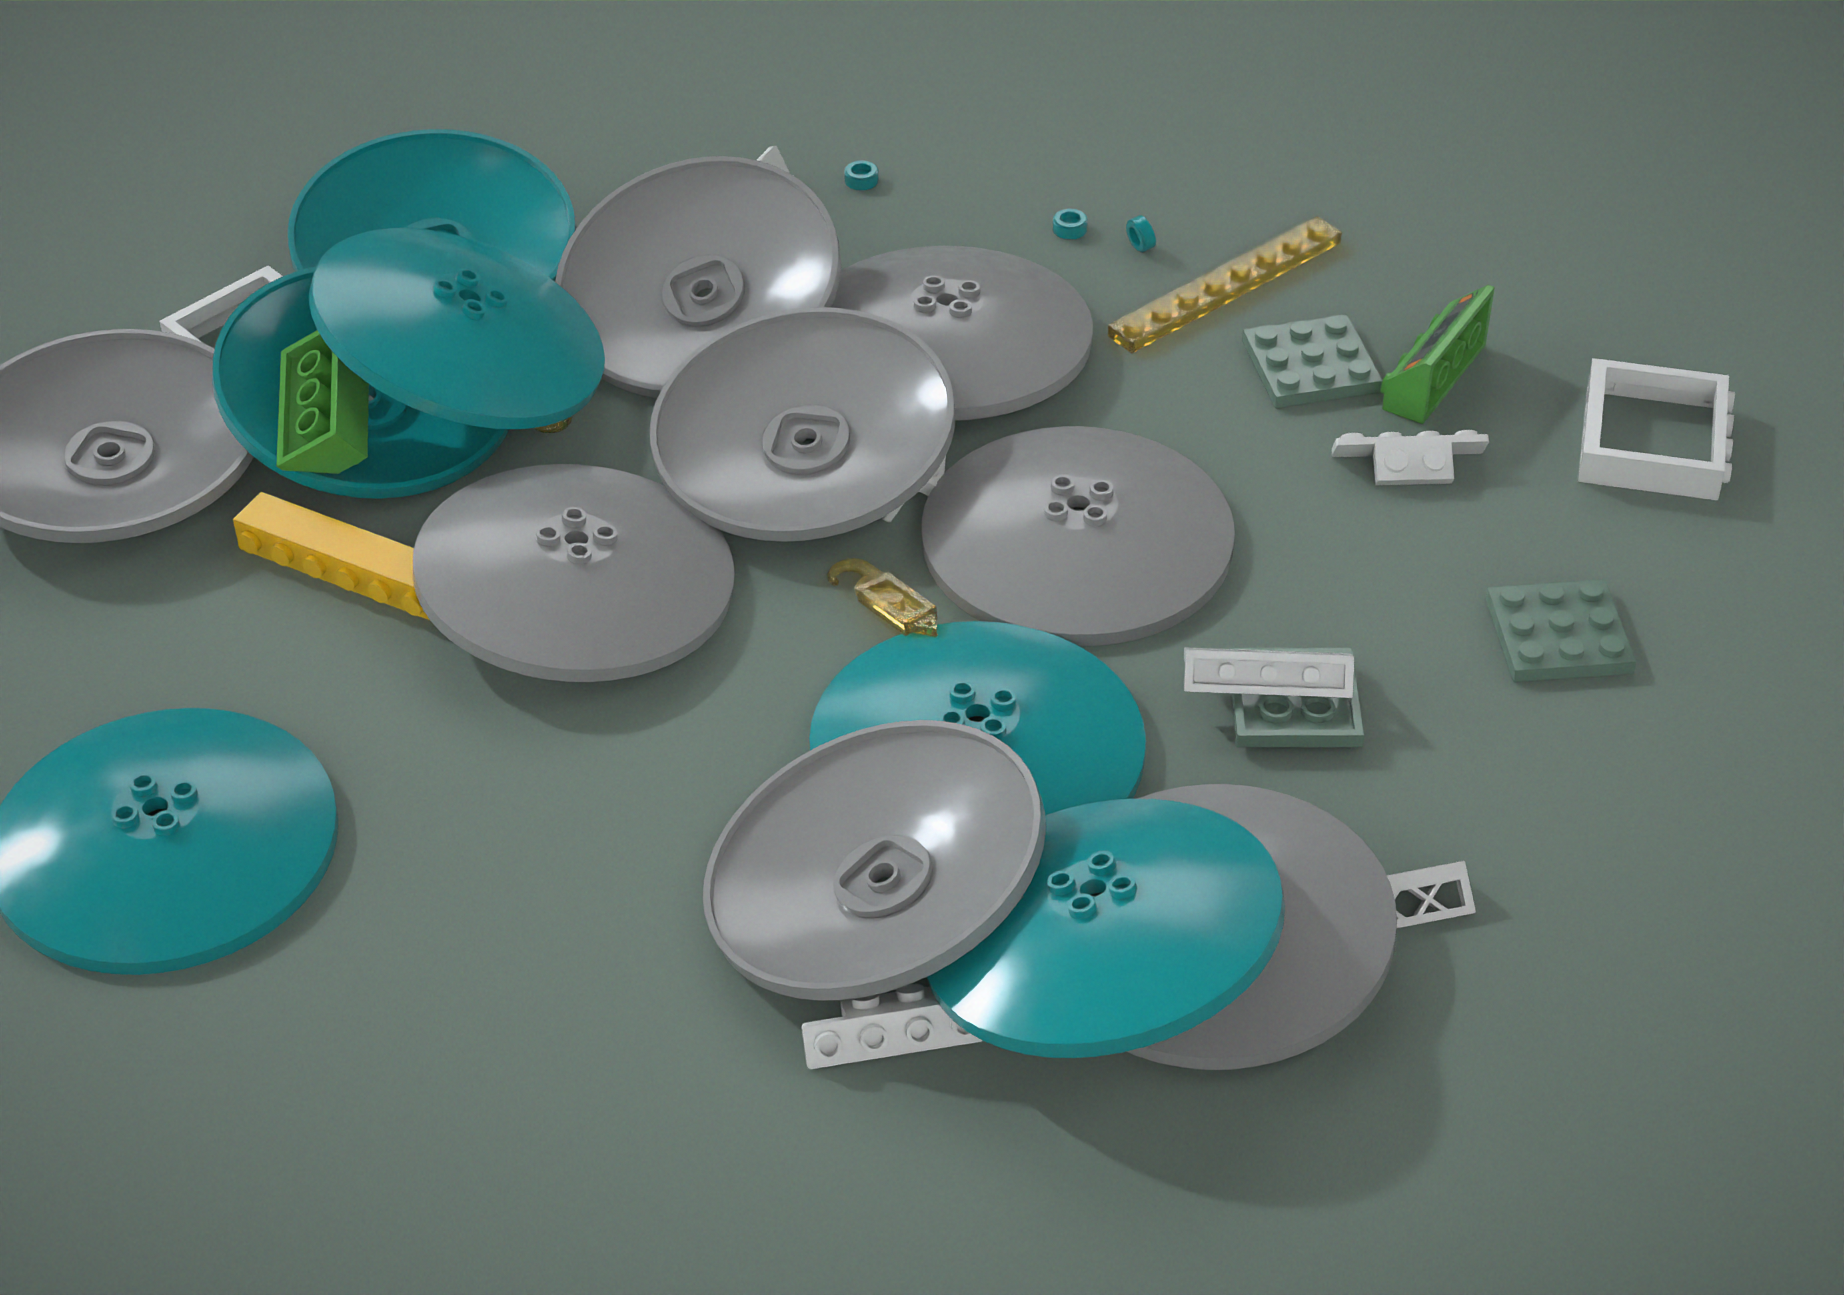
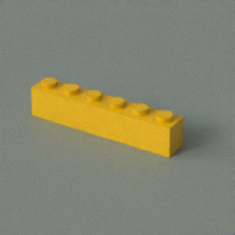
M260 492L233 519L239 549L274 561L281 566H287L306 573L313 578H319L335 584L345 590L372 598L379 603H385L404 610L411 615L430 620L421 607L415 592L413 582L414 548L264 492Z

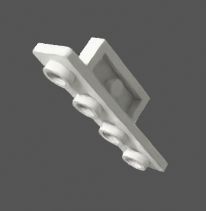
M1462 430L1454 435H1440L1437 431H1424L1416 436H1402L1399 432H1385L1380 434L1379 437H1364L1361 433H1347L1342 435L1341 438H1336L1331 450L1332 457L1373 456L1375 485L1452 484L1454 480L1452 454H1481L1489 443L1488 434H1477L1475 430Z
M909 984L897 988V992L841 1000L842 1017L802 1024L805 1060L809 1069L982 1042V1040L956 1024L940 1007L930 986L923 987L920 984Z

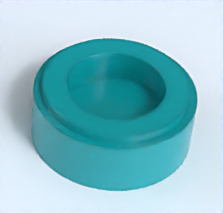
M864 160L848 164L844 169L845 184L854 190H869L875 187L879 181L878 167Z
M1063 209L1053 216V232L1058 237L1078 239L1087 233L1088 218L1082 211Z
M1139 215L1127 221V236L1137 251L1145 252L1155 247L1156 237L1154 230L1144 216Z

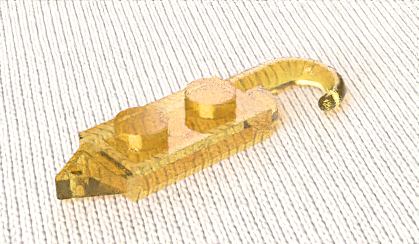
M859 558L844 559L830 567L827 577L832 586L839 585L837 576L841 573L856 572L861 575L862 578L855 585V595L858 602L903 635L907 636L910 633H917L933 637L938 636L936 606L891 573H884L870 562Z

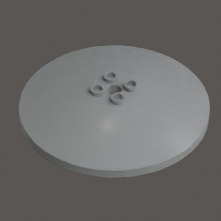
M728 156L700 157L670 163L635 177L605 197L589 212L571 236L563 251L555 282L565 289L586 311L601 337L605 354L602 379L631 393L658 398L663 386L682 361L705 342L723 331L745 321L779 311L798 308L831 307L840 282L841 251L838 236L827 209L817 195L801 180L776 166L757 160ZM702 289H712V292L707 296H696Z
M924 246L891 251L859 261L841 270L838 290L831 308L858 310L891 320L910 330L931 347L944 365L952 385L956 410L955 420H972L1008 414L1042 402L1065 388L1078 376L1084 368L1092 348L1093 322L1091 313L1084 299L1070 283L1051 270L1030 260L983 248Z
M812 307L779 311L745 321L723 331L705 342L682 361L663 386L655 402L650 423V446L656 470L667 491L683 507L704 523L730 534L764 541L786 542L826 538L863 527L884 517L907 502L927 484L944 460L952 442L956 415L953 389L944 365L931 347L910 330L891 320L874 314L844 308ZM805 439L815 440L811 444L800 445V443L804 442Z
M111 329L81 333L53 340L27 350L1 364L0 527L27 537L53 542L95 543L121 540L147 534L178 523L201 511L226 493L239 480L254 456L236 440L219 413L212 386L214 348L197 340L168 332L143 329Z
M1084 426L1041 428L1009 435L990 442L960 459L944 473L930 492L922 516V550L928 570L939 588L960 609L979 621L1016 624L1059 636L1078 646H1099L1133 641L1154 635L1184 621L1201 609L1215 595L1229 572L1233 558L1234 521L1230 507L1216 483L1200 467L1177 451L1142 436L1106 428ZM1082 507L1085 509L1082 511H1076L1071 508Z
M578 464L537 465L513 469L483 478L464 487L447 498L430 514L418 534L413 552V582L420 605L431 622L449 640L469 654L502 669L526 676L566 682H598L630 678L653 672L688 656L702 646L722 624L731 604L735 575L730 547L722 532L694 516L670 495L664 485L620 470Z
M931 720L900 721L881 724L840 736L810 750L777 771L745 800L727 823L713 848L704 878L703 905L709 930L722 954L733 968L758 986L781 995L819 1001L846 1000L876 995L909 985L939 971L972 950L1001 924L1020 901L1032 881L1044 847L1046 821L1040 792L1028 767L1008 745L986 732L963 724ZM881 877H890L884 882L876 883Z
M1193 785L1164 790L1137 798L1170 800L1196 805L1215 811L1245 827L1259 839L1276 864L1284 893L1285 917L1281 937L1272 958L1249 988L1230 1005L1190 1030L1167 1040L1127 1052L1157 1063L1181 1068L1232 1070L1256 1067L1296 1056L1324 1043L1346 1028L1366 1009L1382 987L1391 967L1396 944L1397 915L1392 887L1384 868L1373 851L1354 831L1328 812L1311 803L1280 792L1245 785ZM1094 893V894H1091V895H1092L1093 897H1095V896H1098V895H1100V894H1102V893Z

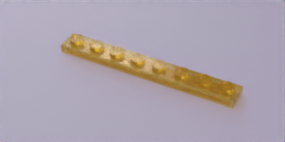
M1316 216L1108 324V337L1132 354L1341 243L1342 232Z

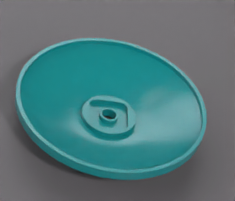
M425 129L400 132L373 139L345 151L323 166L306 183L293 205L288 223V246L292 265L296 272L316 267L329 249L351 236L390 228L425 229L466 237L495 247L528 263L553 281H556L557 270L563 251L576 230L574 209L564 185L542 161L529 152L504 140L484 134L452 129Z
M413 228L380 229L360 233L337 243L324 254L315 269L309 289V307L312 319L324 342L350 370L364 381L414 409L471 426L493 429H529L547 426L573 416L591 401L597 391L604 372L605 354L601 337L593 321L580 304L550 277L500 249L445 232Z
M316 267L293 272L264 285L239 304L222 327L215 344L212 365V386L219 413L236 440L252 456L278 474L301 485L327 493L356 498L380 499L421 494L453 483L474 471L497 450L509 429L471 426L430 415L395 400L369 384V395L374 399L370 400L368 404V458L339 474L283 471L276 467L281 351L317 331L309 307V289Z
M985 621L951 622L911 630L885 640L860 654L834 677L823 692L811 721L810 750L840 736L861 729L900 721H945L979 729L996 737L1020 756L1030 770L1040 792L1045 815L1089 803L1133 799L1142 779L1145 764L1146 735L1143 719L1135 699L1119 676L1104 662L1080 646L1059 636L1016 624ZM973 716L985 717L981 722L969 720Z
M178 708L145 712L100 725L69 740L43 757L21 777L0 805V914L15 934L33 949L51 959L88 971L124 975L156 974L187 969L230 955L269 934L291 917L310 897L325 875L333 857L338 836L337 805L330 779L316 756L300 740L287 731L250 715L210 708ZM165 809V811H161L155 816L148 815L154 810Z
M1119 799L1063 809L1045 815V841L1039 865L1031 883L1010 914L972 950L948 966L927 976V979L940 1007L956 1024L982 1041L1002 1049L1040 1057L1084 1058L1118 1054L1143 1048L1172 1038L1213 1017L1245 992L1262 973L1272 958L1284 926L1285 902L1281 879L1270 853L1258 838L1232 819L1206 808L1170 800ZM1094 893H1102V894H1100V895H1098V896H1095V897H1093V896L1091 895V894H1094Z

